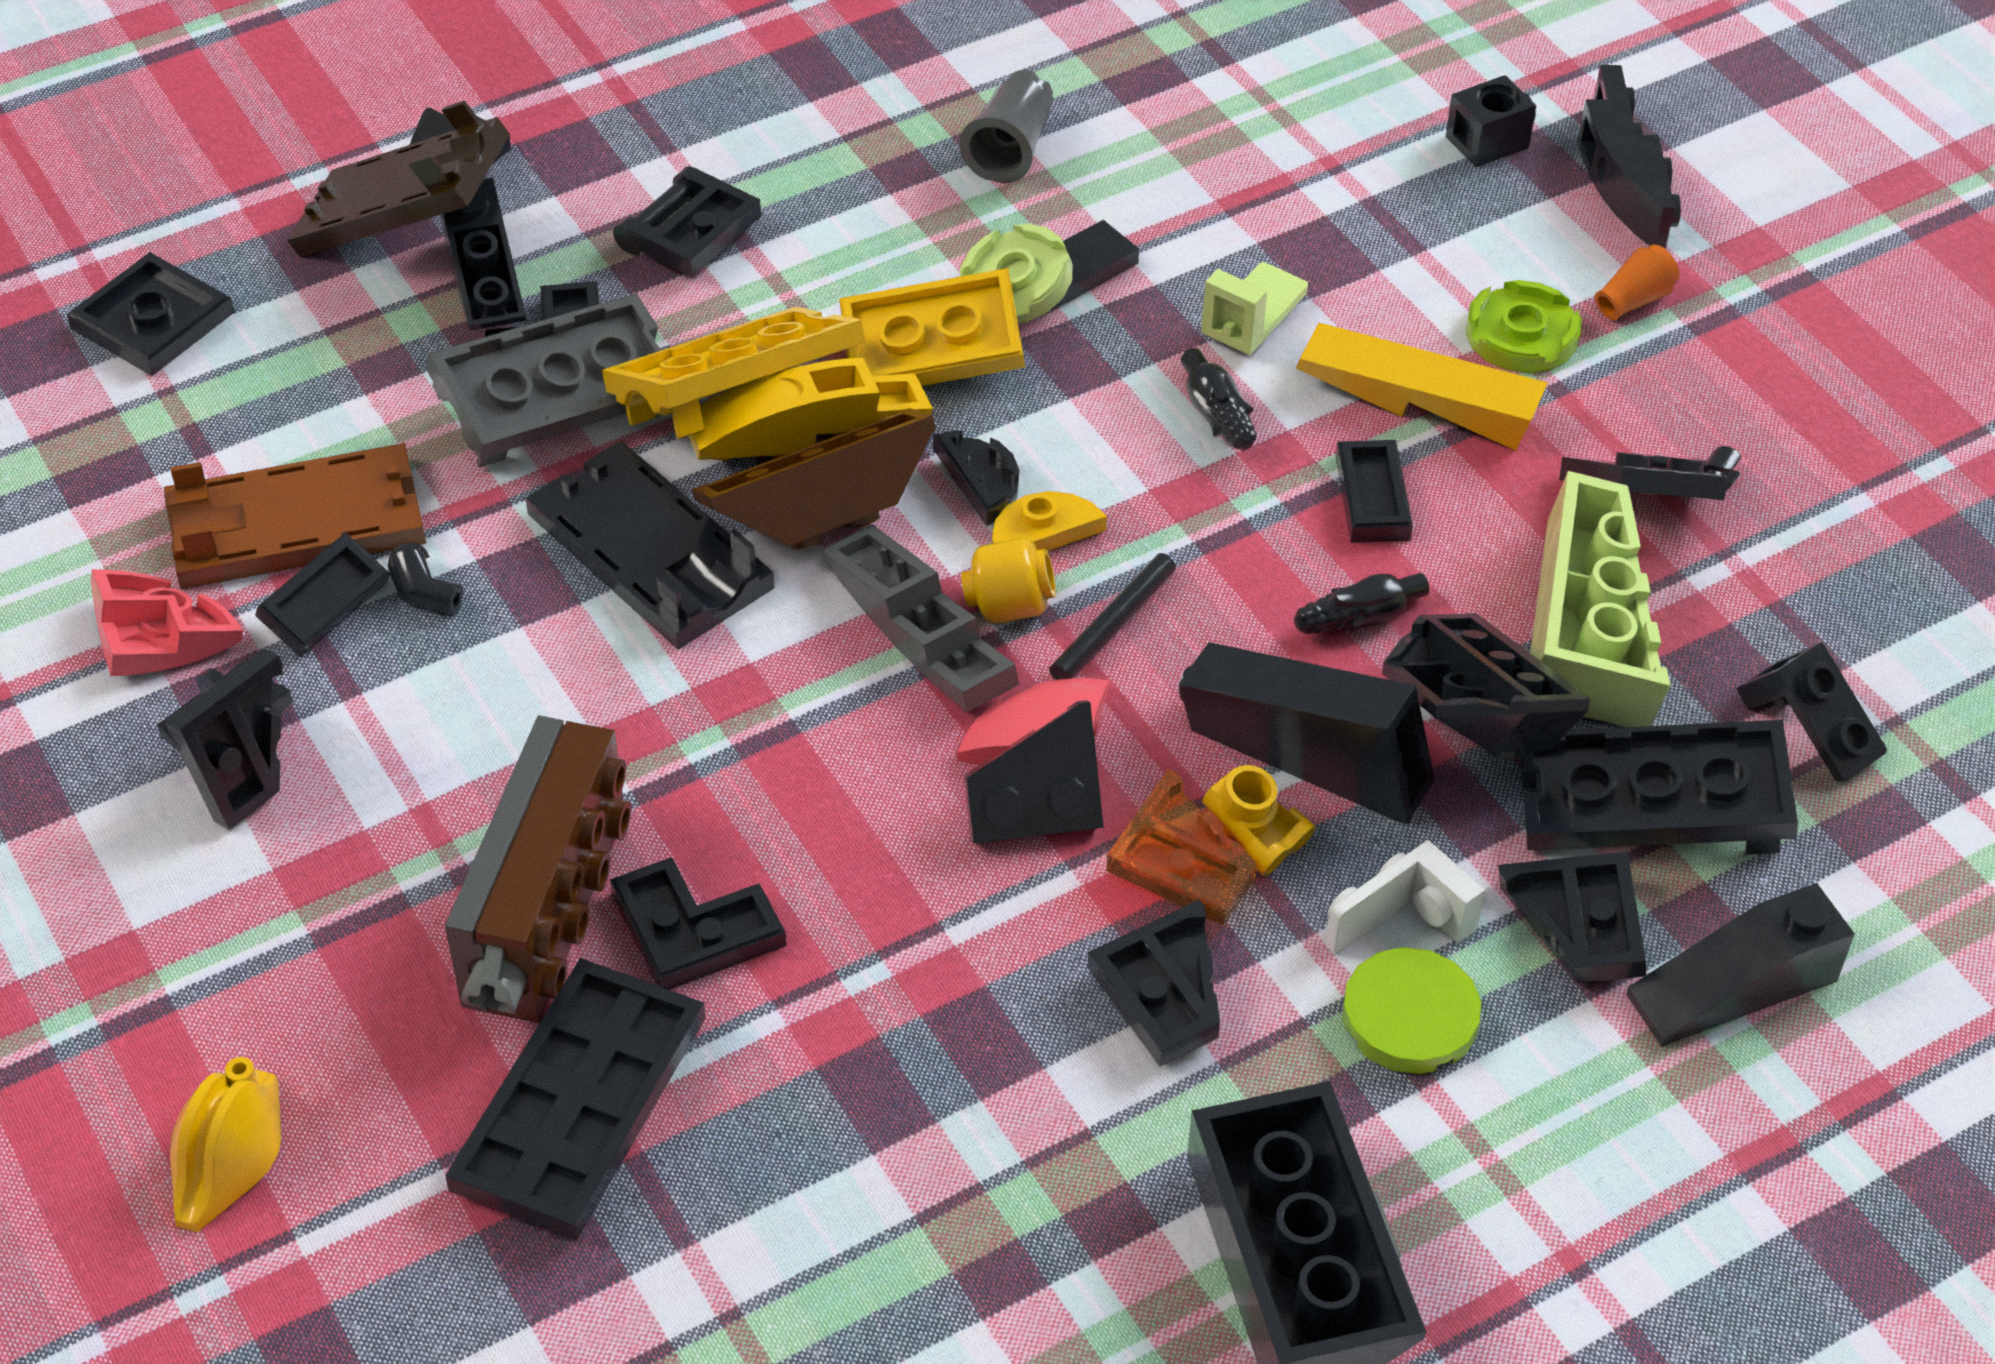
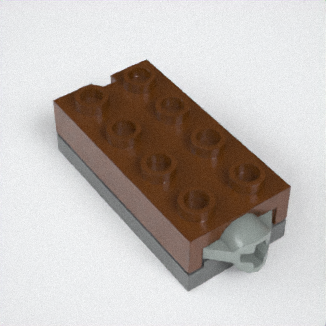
M541 715L537 716L445 924L461 1007L488 1012L490 1009L492 1014L540 1023L549 999H555L564 985L568 969L566 958L571 945H580L587 931L589 922L588 904L593 891L601 892L607 883L611 864L609 852L615 839H624L630 824L631 803L623 799L622 792L626 776V762L624 759L618 758L615 730L566 721L564 725V720Z

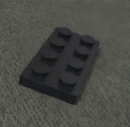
M580 958L446 1173L445 1178L448 1191L577 1240L706 1019L704 1002Z

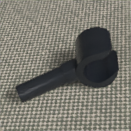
M1729 446L1717 447L1705 461L1704 473L1728 476L1726 490H1728L1740 475V472L1733 469L1740 461L1741 454ZM1653 456V467L1667 468V456Z

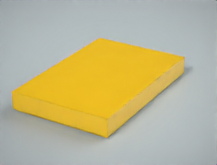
M1008 268L839 298L841 316L860 319L865 343L846 349L847 359L863 357L872 376L916 374L921 386L1025 368Z

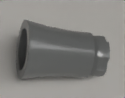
M1019 70L1013 72L1010 79L1002 82L997 87L984 109L964 128L960 136L959 147L962 158L974 173L983 179L999 183L1015 182L1027 174L1032 164L1036 143L1049 118L1050 107L1053 103V90L1049 82L1040 79L1034 71Z

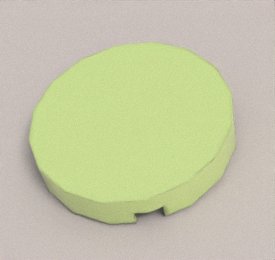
M1027 223L1013 225L1015 231L1006 232L1002 235L999 230H996L984 236L969 250L960 266V276L1008 268L1018 323L1028 322L1049 312L1063 299L1072 282L1073 264L1061 237L1047 227Z

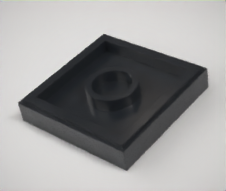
M149 252L66 315L70 329L153 376L235 312L231 297Z

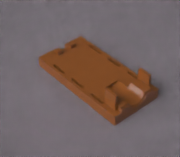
M405 443L205 479L201 462L170 467L174 485L164 486L165 505L172 535V553L180 589L304 567L345 532L369 554L394 550L396 546L403 543L426 544Z

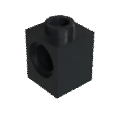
M1506 75L1500 76L1451 95L1445 137L1475 167H1479L1529 148L1537 105L1528 94L1519 89Z

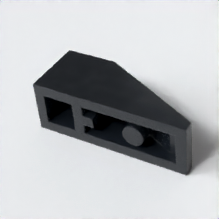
M1814 883L1757 904L1650 972L1646 977L1628 986L1626 995L1662 1047L1837 982L1855 933L1819 884Z

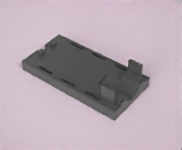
M635 293L429 353L425 369L433 381L432 387L437 393V398L439 400L442 399L443 402L449 401L454 407L462 428L463 439L469 449L474 450L478 456L477 465L480 468L506 460L508 450L627 413L625 405L617 402L616 395L606 393L602 370L670 348L671 346L659 348L655 342L659 327L638 294Z

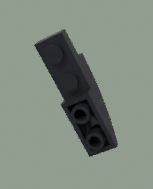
M1600 65L1594 99L1585 100L1578 136L1582 160L1591 181L1614 214L1647 245L1656 244L1666 249L1670 227H1677L1679 225L1681 214L1679 194H1672L1670 188L1673 173L1671 158L1663 157L1659 135H1643L1641 122L1633 121L1635 92L1633 87H1626L1622 65Z

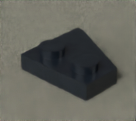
M1616 452L1615 462L1562 457L1559 480L1564 481L1567 472L1571 471L1627 485L1630 492L1725 500L1728 476L1704 473L1705 461L1668 457L1667 468L1652 466L1653 456Z
M1628 852L1498 865L1500 889L1577 983L1646 977V958Z

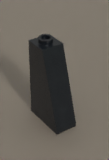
M1208 642L1195 662L1185 669L1181 677L1179 695L1184 702L1191 731L1392 820L1408 824L1435 781L1416 685Z

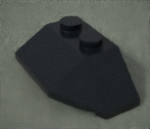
M1477 613L1419 615L1412 624L1411 632L1400 639L1383 662L1382 674L1389 680L1416 685L1419 704L1429 714L1484 748L1488 754L1499 758L1517 759L1523 757L1525 751L1551 750L1589 710L1590 698Z

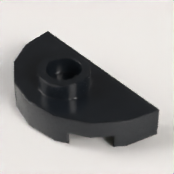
M954 430L933 435L934 452L986 527L994 523L1004 508L1017 500L1020 470L1013 453L1000 441L990 438V443L975 438H964L963 431Z

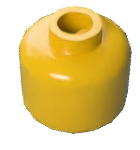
M1016 538L978 547L972 555L971 570L962 571L961 573L962 589L967 606L969 608L978 606L985 620L992 624H1003L1038 617L1045 611L1048 599L1056 597V581L1050 555L1046 549L1038 550L1036 545L1027 538Z

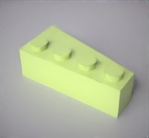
M1568 471L1547 522L1530 653L1590 698L1589 710L1583 717L1623 727L1651 726L1670 688L1667 667H1661L1657 651L1661 644L1657 622H1651L1647 599L1650 594L1647 573H1641L1637 554L1641 545L1629 488L1627 485Z

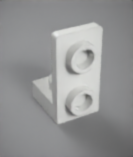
M1427 840L1407 855L1404 853L1394 855L1383 865L1378 875L1358 889L1356 887L1345 889L1334 899L1328 909L1329 919L1325 946L1334 954H1338L1410 902L1416 906L1419 914L1427 923L1434 927H1440L1456 943H1460L1478 928L1485 889L1433 843Z

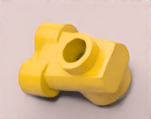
M1243 765L1234 768L1210 787L1203 797L1202 803L1217 818V825L1221 832L1230 838L1236 839L1245 849L1242 857L1266 877L1287 856L1303 847L1312 837L1317 827L1295 807L1287 810L1276 801L1277 785L1267 771L1257 766Z

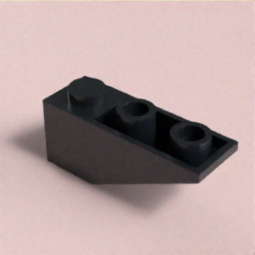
M483 179L468 207L441 214L442 228L452 272L469 331L526 321V314L494 179Z

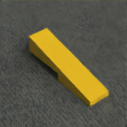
M1320 322L1316 326L1296 366V369L1398 416L1402 417L1410 402L1515 451L1548 385V382Z

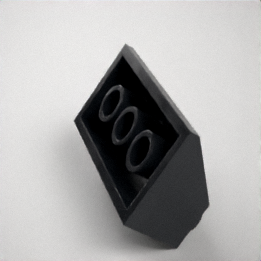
M1330 1081L1192 1110L1187 1159L1258 1364H1388L1425 1339L1426 1329Z

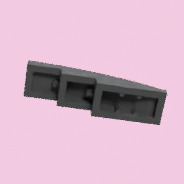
M873 524L821 550L824 562L893 645L923 675L964 711L969 712L1019 685L1015 664L980 638L976 617L942 593L938 572Z

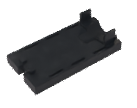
M622 440L584 462L585 473L576 479L572 475L567 477L562 475L525 497L528 515L678 650L774 589V572L755 556V548L751 542L735 529L730 531L729 534Z
M1783 720L1569 730L1551 750L1525 751V755L1520 758L1522 789L1535 788L1533 793H1524L1527 851L1746 841V855L1771 854L1780 852L1781 839H1797L1798 819Z

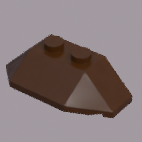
M908 408L889 417L691 490L696 502L786 546H791L792 549L811 547L826 539L825 532L842 525H845L846 528H858L869 525L880 518L879 511L897 505L936 426L932 415Z

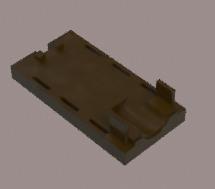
M465 100L445 106L441 111L455 128L454 131L331 170L326 180L321 182L317 188L318 192L314 197L316 201L306 205L305 213L287 241L296 253L303 257L468 207L510 133L498 117L480 121Z

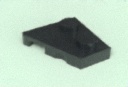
M266 649L259 651L165 721L214 822L229 830L280 791V761L277 758L276 749L281 738V713L272 709V684L274 676L282 675L283 663L279 655Z
M1076 701L1067 707V711L1036 731L1032 730L1012 743L1009 749L997 757L989 758L964 775L970 839L973 843L1104 828L1090 701Z
M1196 900L1088 952V970L1160 1067L1219 1038L1220 1016L1217 995L1213 990L1214 972L1211 950H1208L1205 930L1206 912L1205 906L1200 900Z

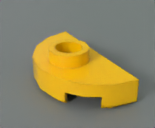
M1046 491L1029 494L1008 504L995 519L992 543L1016 538H1027L1036 545L1038 550L1046 549L1049 551L1106 531L1107 515L1093 502L1072 493Z

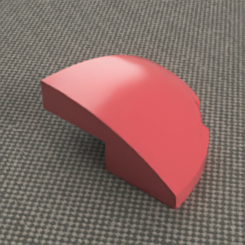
M92 569L91 587L96 621L110 676L138 675L181 667L213 656L242 641L243 630L235 617L221 604L203 593L197 595V604L194 607L192 606V599L188 594L171 588L170 580L128 571Z
M1094 678L1046 681L1031 685L1029 689L996 702L981 714L967 731L958 749L957 761L980 765L989 758L997 757L1009 749L1011 744L1032 730H1038L1067 711V707L1076 701L1088 700L1091 702L1094 736H1096L1108 695L1110 681Z

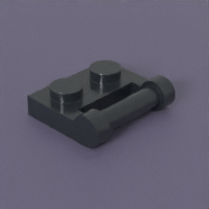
M687 166L673 178V185L635 218L626 217L613 229V236L616 243L625 252L636 254L638 251H641L693 277L761 217L760 199L695 167Z

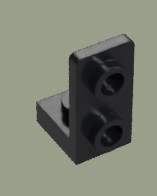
M1823 642L1776 661L1736 688L1748 710L1773 701L1778 709L1790 705L1837 782L1850 779L1887 752L1885 744Z

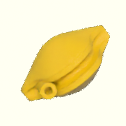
M246 1057L233 1058L226 1064L225 1073L215 1072L206 1077L184 1104L171 1135L170 1147L175 1227L198 1233L257 1184L270 1170L278 1155L281 1144L278 1078L275 1074L255 1069L253 1062Z

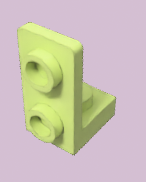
M1265 262L1259 263L1244 280L1217 269L1205 281L1201 333L1251 355L1307 294L1308 282Z

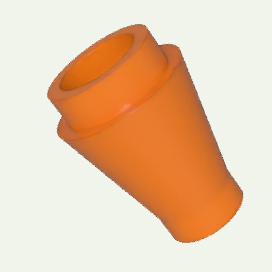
M1653 244L1647 248H1637L1608 283L1595 293L1596 306L1606 318L1617 320L1625 313L1671 294L1674 284L1680 278L1678 264L1673 256L1659 245Z

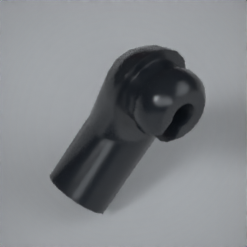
M403 543L396 546L388 560V571L399 598L406 603L451 615L456 614L462 603L463 587L459 584L432 578L426 561L430 556L423 546L417 543Z

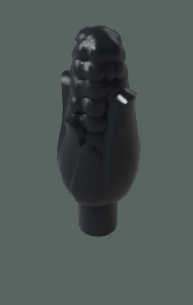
M1188 349L1183 353L1180 360L1189 374L1187 390L1190 400L1208 421L1214 437L1224 436L1226 441L1231 443V446L1235 449L1245 451L1251 448L1257 438L1254 425L1249 417L1254 411L1253 407L1242 398L1235 381L1223 367L1216 363H1209L1200 349Z
M1417 573L1401 579L1390 574L1370 575L1351 586L1333 588L1331 593L1325 597L1319 598L1315 602H1309L1305 607L1299 608L1294 616V625L1299 632L1304 634H1321L1322 632L1327 633L1347 628L1354 630L1361 626L1388 622L1405 611L1408 601L1428 596L1429 583L1423 573Z

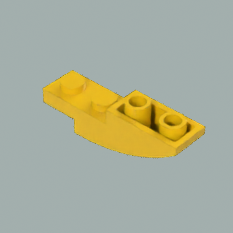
M863 357L838 359L802 365L744 383L711 398L700 405L704 430L688 436L698 460L713 459L723 461L741 457H781L814 445L816 434L830 433L840 435L908 408L932 415L933 408L916 374L872 376Z

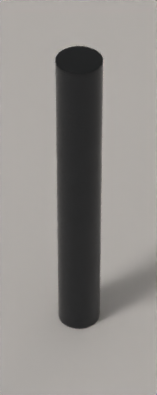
M1158 553L1049 667V672L1054 680L1074 678L1176 570V565L1168 555Z

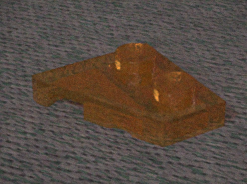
M1168 769L1107 854L1106 871L1182 907L1200 900L1205 906L1206 918L1224 926L1254 882L1257 863L1238 842L1229 839L1225 835L1223 824L1208 807L1201 811L1184 793V780L1177 772Z

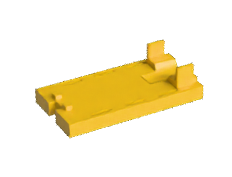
M793 307L603 369L602 373L606 393L616 395L617 402L625 405L629 425H635L656 418V414L667 415L672 413L676 438H682L704 430L699 398L865 343L860 319L835 314L822 317L820 311Z

